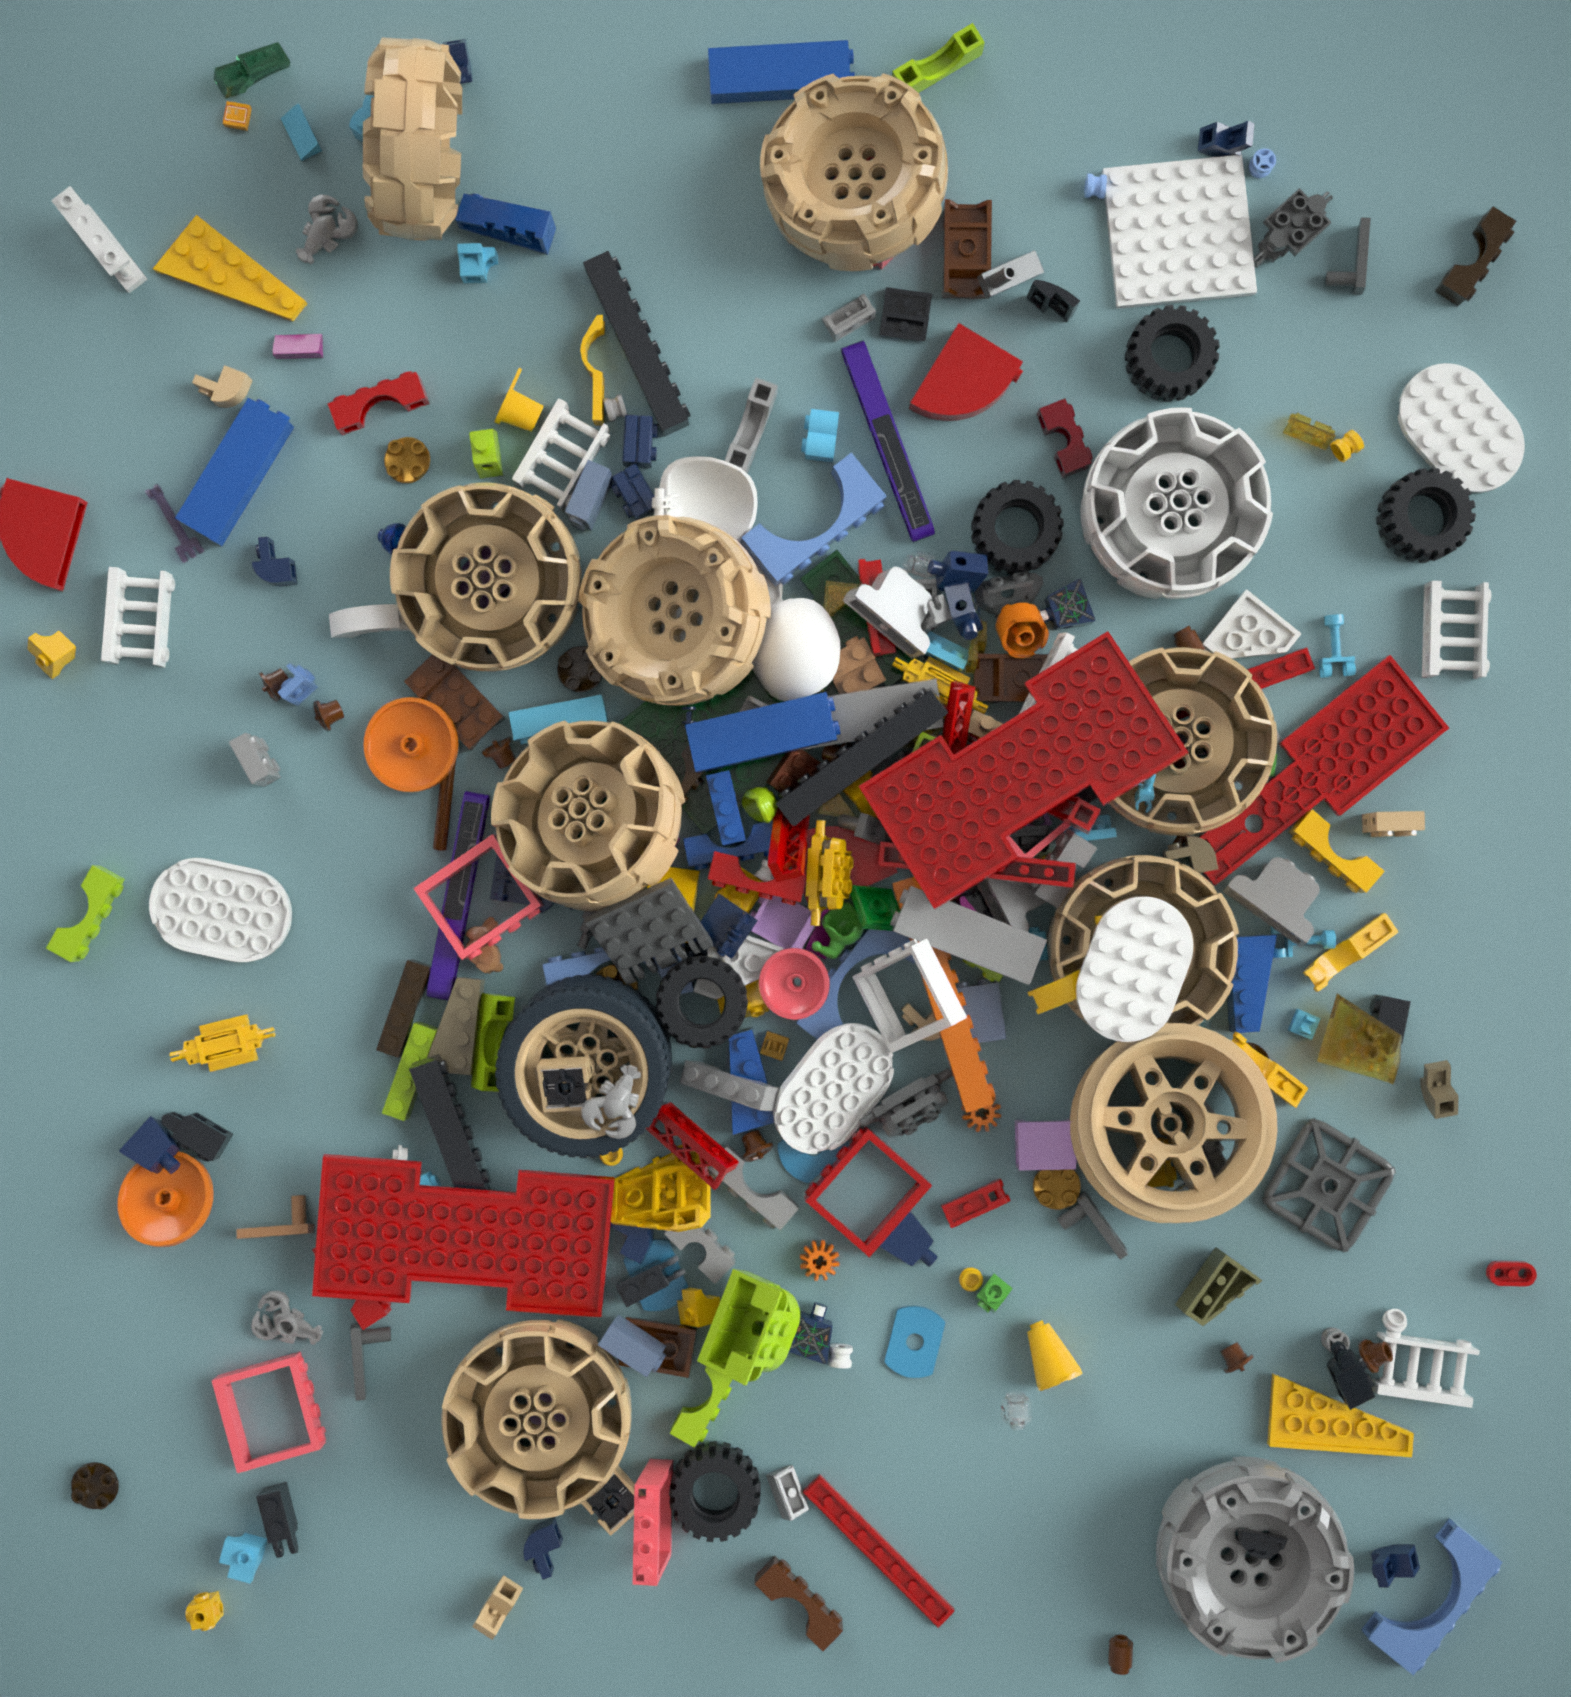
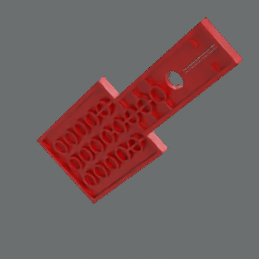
M1391 655L1385 657L1280 741L1278 744L1293 762L1269 780L1252 804L1240 815L1228 823L1204 832L1199 836V838L1207 841L1212 846L1214 852H1216L1218 869L1203 872L1213 886H1216L1323 799L1337 816H1341L1449 729L1448 725ZM1251 814L1258 815L1262 820V828L1256 833L1249 832L1245 827V820Z

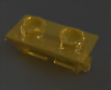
M1298 412L1290 414L1288 418L1289 423L1282 432L1324 450L1328 448L1336 436L1332 426L1318 421L1311 425V418L1303 416Z

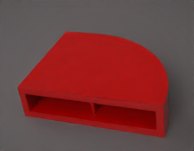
M958 323L911 400L909 409L921 416L940 421H958L974 417L992 407L1004 395L1012 381L1017 383L1023 373V370L1020 369L1023 361Z
M6 478L5 484L2 485L0 490V539L4 550L13 564L23 574L42 585L63 592L88 502L77 496Z
M825 826V835L830 840L832 838L844 839L846 841V851H852L851 856L854 860L853 868L850 872L852 886H869L898 873L895 867L878 866L880 845L854 836V831L843 829L839 826ZM816 828L808 830L804 874H807L808 848L812 847V836L816 833ZM796 834V835H795L792 839H790V840L794 841V840H795L797 837H799L800 835H799V834ZM793 850L789 855H794L798 850ZM793 864L791 866L792 869H796L797 865ZM805 883V887H804L803 894H804L805 899H806V901H807V903H808V902H809V897L806 896V883Z

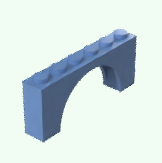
M852 453L832 468L831 474L838 485L841 495V509L838 519L825 533L810 540L791 541L773 535L759 523L741 537L740 544L775 587L780 583L782 585L788 583L794 577L792 574L795 571L806 569L812 563L811 559L813 557L824 555L830 549L829 545L835 540L837 543L842 541L848 535L847 531L853 526L857 529L867 520L865 518L871 512L875 515L885 506L883 503L887 496Z
M867 929L866 932L863 931L862 936L855 942L856 945L852 950L846 949L841 955L839 961L842 963L837 969L832 967L828 972L830 989L824 1005L813 1015L798 1019L796 1024L816 1039L820 1038L830 1029L843 1025L838 1012L837 998L841 982L847 972L856 963L867 957L888 954L899 947L905 950L903 945L910 942L909 937L894 931ZM912 955L904 958L913 964L915 963Z
M602 947L595 948V953L585 955V951L571 953L572 958L562 960V955L548 958V963L542 964L546 984L551 985L557 980L562 981L566 977L573 978L576 975H590L599 965L611 959ZM672 948L677 956L678 963L683 961L676 953L675 948ZM655 956L653 957L658 967V973L662 978L666 975L667 971L676 965L673 964L665 969H661ZM693 981L684 987L681 994L694 991Z
M1450 1518L1435 1536L1446 1549L1452 1565V1584L1443 1604L1429 1616L1410 1622L1395 1621L1375 1611L1361 1629L1370 1641L1412 1675L1424 1667L1429 1655L1439 1648L1440 1641L1447 1633L1454 1629L1455 1622L1462 1614L1469 1610L1470 1603L1484 1591L1486 1583L1499 1572L1500 1566L1503 1563Z

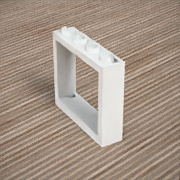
M914 939L903 945L905 950H902L901 947L894 949L888 953L889 958L885 954L873 960L874 966L870 962L860 967L862 972L852 977L881 1035L885 1038V1043L890 1053L940 1032L967 1018L927 939L919 943ZM912 955L944 1018L906 1035L875 973Z

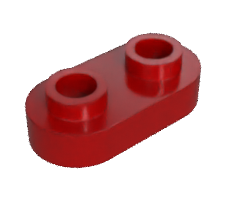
M1497 1260L1491 1262L1486 1268L1488 1280L1497 1286L1527 1287L1532 1285L1537 1277L1536 1269L1525 1261ZM1496 1269L1501 1271L1498 1276H1495ZM1523 1269L1524 1274L1519 1277L1518 1272Z

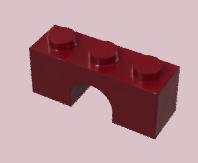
M1066 398L1039 408L1036 416L1044 435L1060 433L1067 440V447L1056 452L1054 456L1062 479L1088 469L1092 464L1093 456L1090 448L1085 447L1082 440L1084 438L1082 428L1075 423L1073 406L1068 404Z

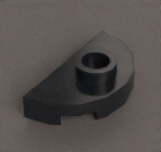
M1238 1528V1539L1242 1547L1251 1556L1258 1559H1271L1273 1555H1276L1285 1548L1288 1540L1286 1536Z

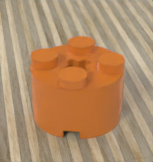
M1007 604L1001 609V613L996 620L995 628L1001 644L1012 657H1031L1035 655L1034 652L1040 647L1042 649L1048 641V629L1040 611L1034 604Z

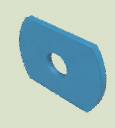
M783 1139L778 1143V1153L783 1166L792 1176L800 1181L809 1183L821 1173L827 1164L832 1165L837 1160L836 1154L843 1146L848 1147L849 1141L847 1140L836 1149L831 1151L827 1149L821 1151L818 1155L812 1156L792 1148Z
M653 1239L652 1246L641 1264L628 1257H625L623 1261L630 1275L657 1260L662 1262L674 1256L675 1253L669 1240ZM677 1261L675 1264L664 1269L667 1275L681 1268ZM684 1275L670 1282L669 1286L641 1300L643 1309L647 1311H662L677 1305V1300L683 1299L681 1290L689 1288Z
M906 1306L897 1309L884 1360L887 1366L896 1373L909 1378H921L932 1375L945 1327L943 1318L936 1312L922 1306ZM916 1333L922 1336L923 1345L920 1349L911 1350L908 1348L906 1340L909 1335Z

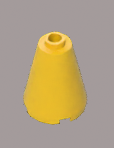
M1043 1320L1029 1325L1031 1330L1027 1331L1036 1385L1039 1391L1057 1386L1066 1380L1069 1381L1083 1374L1080 1366L1049 1323L1044 1324Z

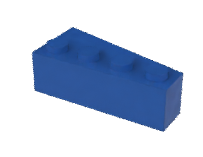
M463 193L455 219L460 229L547 255L556 231L550 211L484 198L475 193L471 195Z
M1277 935L1236 937L1238 940V960L1236 972L1231 981L1233 987L1227 997L1230 1032H1260Z
M753 1028L736 1032L729 1038L730 1074L769 1084ZM731 1101L733 1135L774 1123L773 1111H761Z

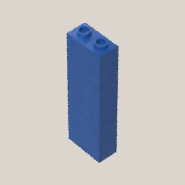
M848 40L708 48L712 104L792 100L797 91L824 76L833 73L838 78L855 76L854 72H850V64H854L853 49H849Z
M247 398L175 519L221 546L227 540L294 429V426L289 422L290 417L280 411H277L275 414L269 410L270 406L260 399H257L255 402Z
M824 692L686 724L685 728L695 772L701 773L838 741L837 735H840L841 731L838 720L833 721L832 712L836 711L833 697L828 698L827 693Z

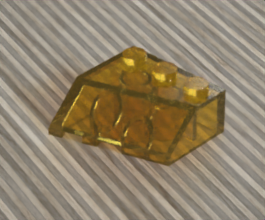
M1337 993L1317 1062L1394 1085L1401 1060L1402 1036Z

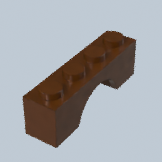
M774 1555L755 1575L754 1584L771 1601L783 1597L799 1601L806 1608L809 1615L806 1624V1636L824 1652L843 1632L842 1617L836 1610H830L825 1605L826 1602L817 1592L812 1593L808 1589V1583L801 1576L796 1577L791 1572L790 1565L784 1559L779 1560Z

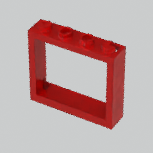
M866 1126L863 1130L860 1128L857 1133H854L851 1138L853 1141L848 1147L843 1146L836 1154L837 1160L832 1165L827 1164L820 1173L822 1177L816 1183L812 1182L809 1184L808 1189L804 1192L806 1194L804 1199L806 1203L870 1258L927 1193L932 1184ZM870 1140L917 1182L869 1237L863 1241L816 1199L867 1141Z

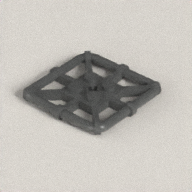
M1312 1118L1302 1127L1287 1154H1283L1281 1157L1282 1162L1268 1183L1262 1197V1202L1272 1212L1297 1226L1300 1232H1306L1332 1249L1344 1253L1348 1252L1349 1248L1355 1244L1371 1216H1375L1377 1212L1375 1209L1392 1183L1396 1170L1386 1159L1360 1144V1141L1355 1137L1350 1138L1326 1122ZM1320 1130L1347 1146L1338 1163L1326 1156ZM1312 1132L1318 1156L1309 1170L1296 1162L1295 1158ZM1357 1152L1381 1167V1169L1357 1175L1347 1169L1346 1166L1353 1154ZM1290 1166L1306 1174L1298 1189L1274 1195ZM1383 1177L1367 1205L1353 1197L1361 1182ZM1332 1179V1184L1335 1187L1333 1190L1328 1189L1326 1192L1324 1190V1183ZM1302 1196L1312 1202L1313 1205L1305 1218L1302 1219L1276 1202ZM1351 1202L1363 1211L1346 1238L1341 1215L1348 1203ZM1320 1209L1333 1216L1338 1240L1311 1225Z

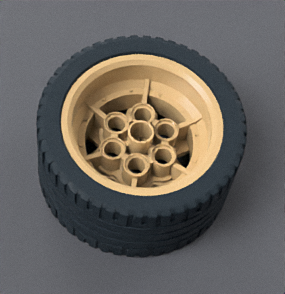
M576 975L573 978L566 977L562 981L557 980L553 984L545 986L543 990H539L527 1001L507 1029L501 1041L495 1066L497 1067L495 1071V1078H497L496 1087L499 1089L498 1096L502 1100V1107L507 1111L506 1115L513 1121L512 1124L520 1129L519 1132L523 1136L526 1135L532 1143H537V1146L542 1149L546 1148L551 1153L556 1152L558 1153L557 1155H568V1157L572 1158L579 1156V1158H586L587 1156L593 1158L598 1157V1155H607L609 1152H616L619 1148L628 1146L630 1142L638 1139V1136H641L647 1127L649 1128L665 1098L672 1066V1046L669 1040L670 1036L665 1032L666 1029L658 1020L659 1016L656 1012V1007L649 1003L650 1000L647 997H643L637 989H632V986L625 985L620 980H613L611 977ZM580 1022L576 1031L567 1026ZM608 1029L614 1032L617 1036L609 1037ZM584 1038H594L596 1041V1045L587 1046L584 1042ZM545 1044L554 1054V1057L550 1059L589 1056L591 1077L588 1083H593L594 1096L600 1093L599 1089L602 1086L598 1081V1077L606 1076L615 1085L616 1081L624 1074L620 1070L623 1064L630 1061V1065L637 1067V1071L641 1072V1077L633 1079L631 1093L639 1095L638 1104H636V1108L628 1105L636 1120V1127L632 1134L621 1139L606 1135V1130H618L617 1127L610 1128L608 1125L623 1117L619 1116L609 1119L603 1107L600 1108L604 1119L603 1124L599 1123L597 1118L594 1119V1122L601 1127L600 1131L590 1128L584 1122L581 1110L543 1112L537 1065L542 1059ZM565 1044L570 1045L573 1048V1053H563L561 1046ZM609 1052L613 1054L615 1060L607 1062L603 1059L602 1054Z

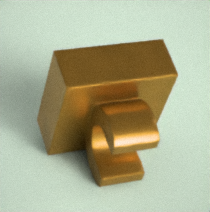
M767 1030L760 1054L782 1061L790 1038Z

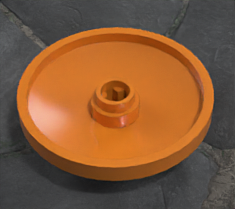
M400 698L385 704L373 715L364 735V754L370 770L383 784L398 791L420 792L436 786L450 773L458 754L457 731L450 717L436 704L420 698Z
M178 1152L174 1156L180 1162V1167L172 1174H169L164 1168L160 1173L156 1174L137 1163L124 1178L118 1195V1214L124 1229L135 1240L153 1247L175 1246L196 1234L207 1220L213 1204L214 1191L212 1180L204 1165L186 1153Z

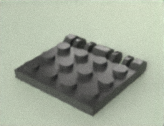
M672 878L585 917V924L616 966L627 985L636 982V976L639 979L645 978V972L639 964L643 961L646 962L647 967L653 974L658 972L657 964L653 959L654 956L661 969L678 963L677 956L672 948H675L681 960L688 957L687 952L682 944L687 941L695 954L701 951L699 944L703 950L713 947L710 936Z

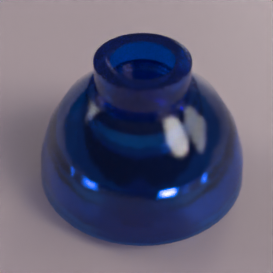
M393 523L378 532V541L381 542L384 550L391 555L393 549L398 548V542L406 528L404 524Z

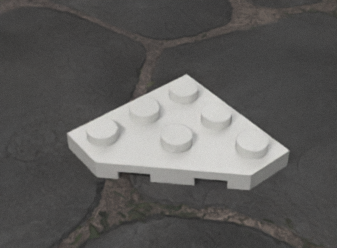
M1246 589L1202 644L1208 652L1214 653L1217 651L1230 658L1286 653L1301 633Z
M747 936L732 959L726 955L724 957L716 952L718 949L715 947L708 948L707 956L721 959V961L731 965L739 973L746 986L759 979L765 962L772 955L783 950V947ZM698 979L693 993L714 1000L724 996L718 985L706 979Z

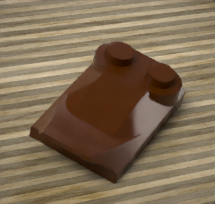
M632 1317L625 1318L666 1345L662 1352L666 1357L656 1372L689 1378L695 1350L697 1328ZM618 1359L619 1366L630 1367Z

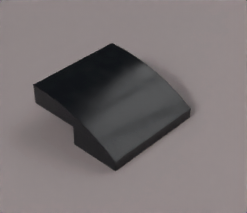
M1035 280L1027 295V299L1043 314L1050 307L1066 322L1074 315L1080 303V300L1067 290L1042 280Z
M886 287L879 335L926 341L932 294Z

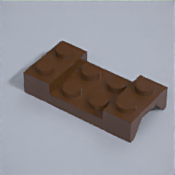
M945 199L943 206L944 272L942 298L986 299L977 276L991 270L992 200H985L979 204H957L950 199Z
M975 654L974 687H976L975 691H977L976 700L981 703L1025 702L1029 691L1024 683L1039 674L1048 654H1035L1028 658H1015L1009 654Z
M431 655L404 681L420 699L436 704L447 713L456 728L458 738L470 750H473L494 726L506 719L454 664L445 662L434 655Z

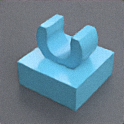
M1296 1009L1288 1031L1312 1040L1321 1018Z

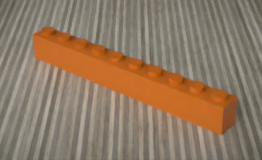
M914 876L891 883L900 910L903 904L899 903L904 889L908 890L910 886L922 890ZM932 947L961 1006H966L963 993H958L955 985L959 983L955 969L950 970L948 961L952 960L951 955ZM921 974L935 1021L944 1017ZM966 1015L967 1018L939 1032L966 1113L994 1104L992 1098L996 1097L992 1083L987 1084L985 1075L988 1074L985 1061H980L977 1053L981 1051L977 1037L972 1038L970 1029L974 1028L970 1015Z

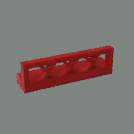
M865 559L858 560L857 567L860 585L872 586L877 575L883 572L881 559L867 562ZM867 622L871 651L874 657L895 654V644Z
M952 681L950 685L947 703L948 714L945 716L942 734L943 739L953 754L966 747L976 688L959 681Z
M778 807L773 818L767 863L776 882L804 875L810 814L796 826H792ZM796 834H799V835H800V836L797 837L794 841L790 840V839H792ZM793 850H798L794 855H789ZM793 864L797 865L796 869L786 871Z
M672 1102L661 1106L649 1128H646L649 1133L714 1190L719 1187L725 1175L736 1169L739 1164L737 1159ZM658 1120L664 1124L666 1133L660 1132L655 1127ZM673 1136H678L681 1139L683 1148H678L675 1145ZM690 1151H695L699 1155L700 1163H695L692 1160ZM707 1166H712L719 1172L716 1179L709 1175Z

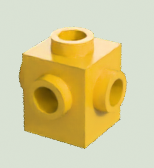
M219 1591L199 1593L188 1604L185 1616L187 1622L191 1625V1630L201 1629V1631H207L214 1628L223 1616V1603L220 1600Z

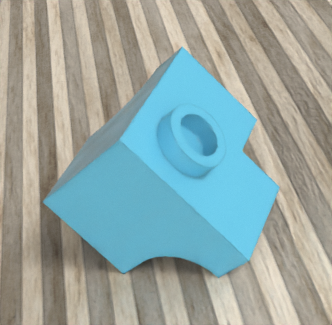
M481 243L457 244L460 277L463 283H487L488 270L498 264V253L495 247H483Z
M244 1533L240 1537L228 1536L225 1539L219 1563L230 1565L227 1578L251 1584L256 1570L262 1562L267 1538Z

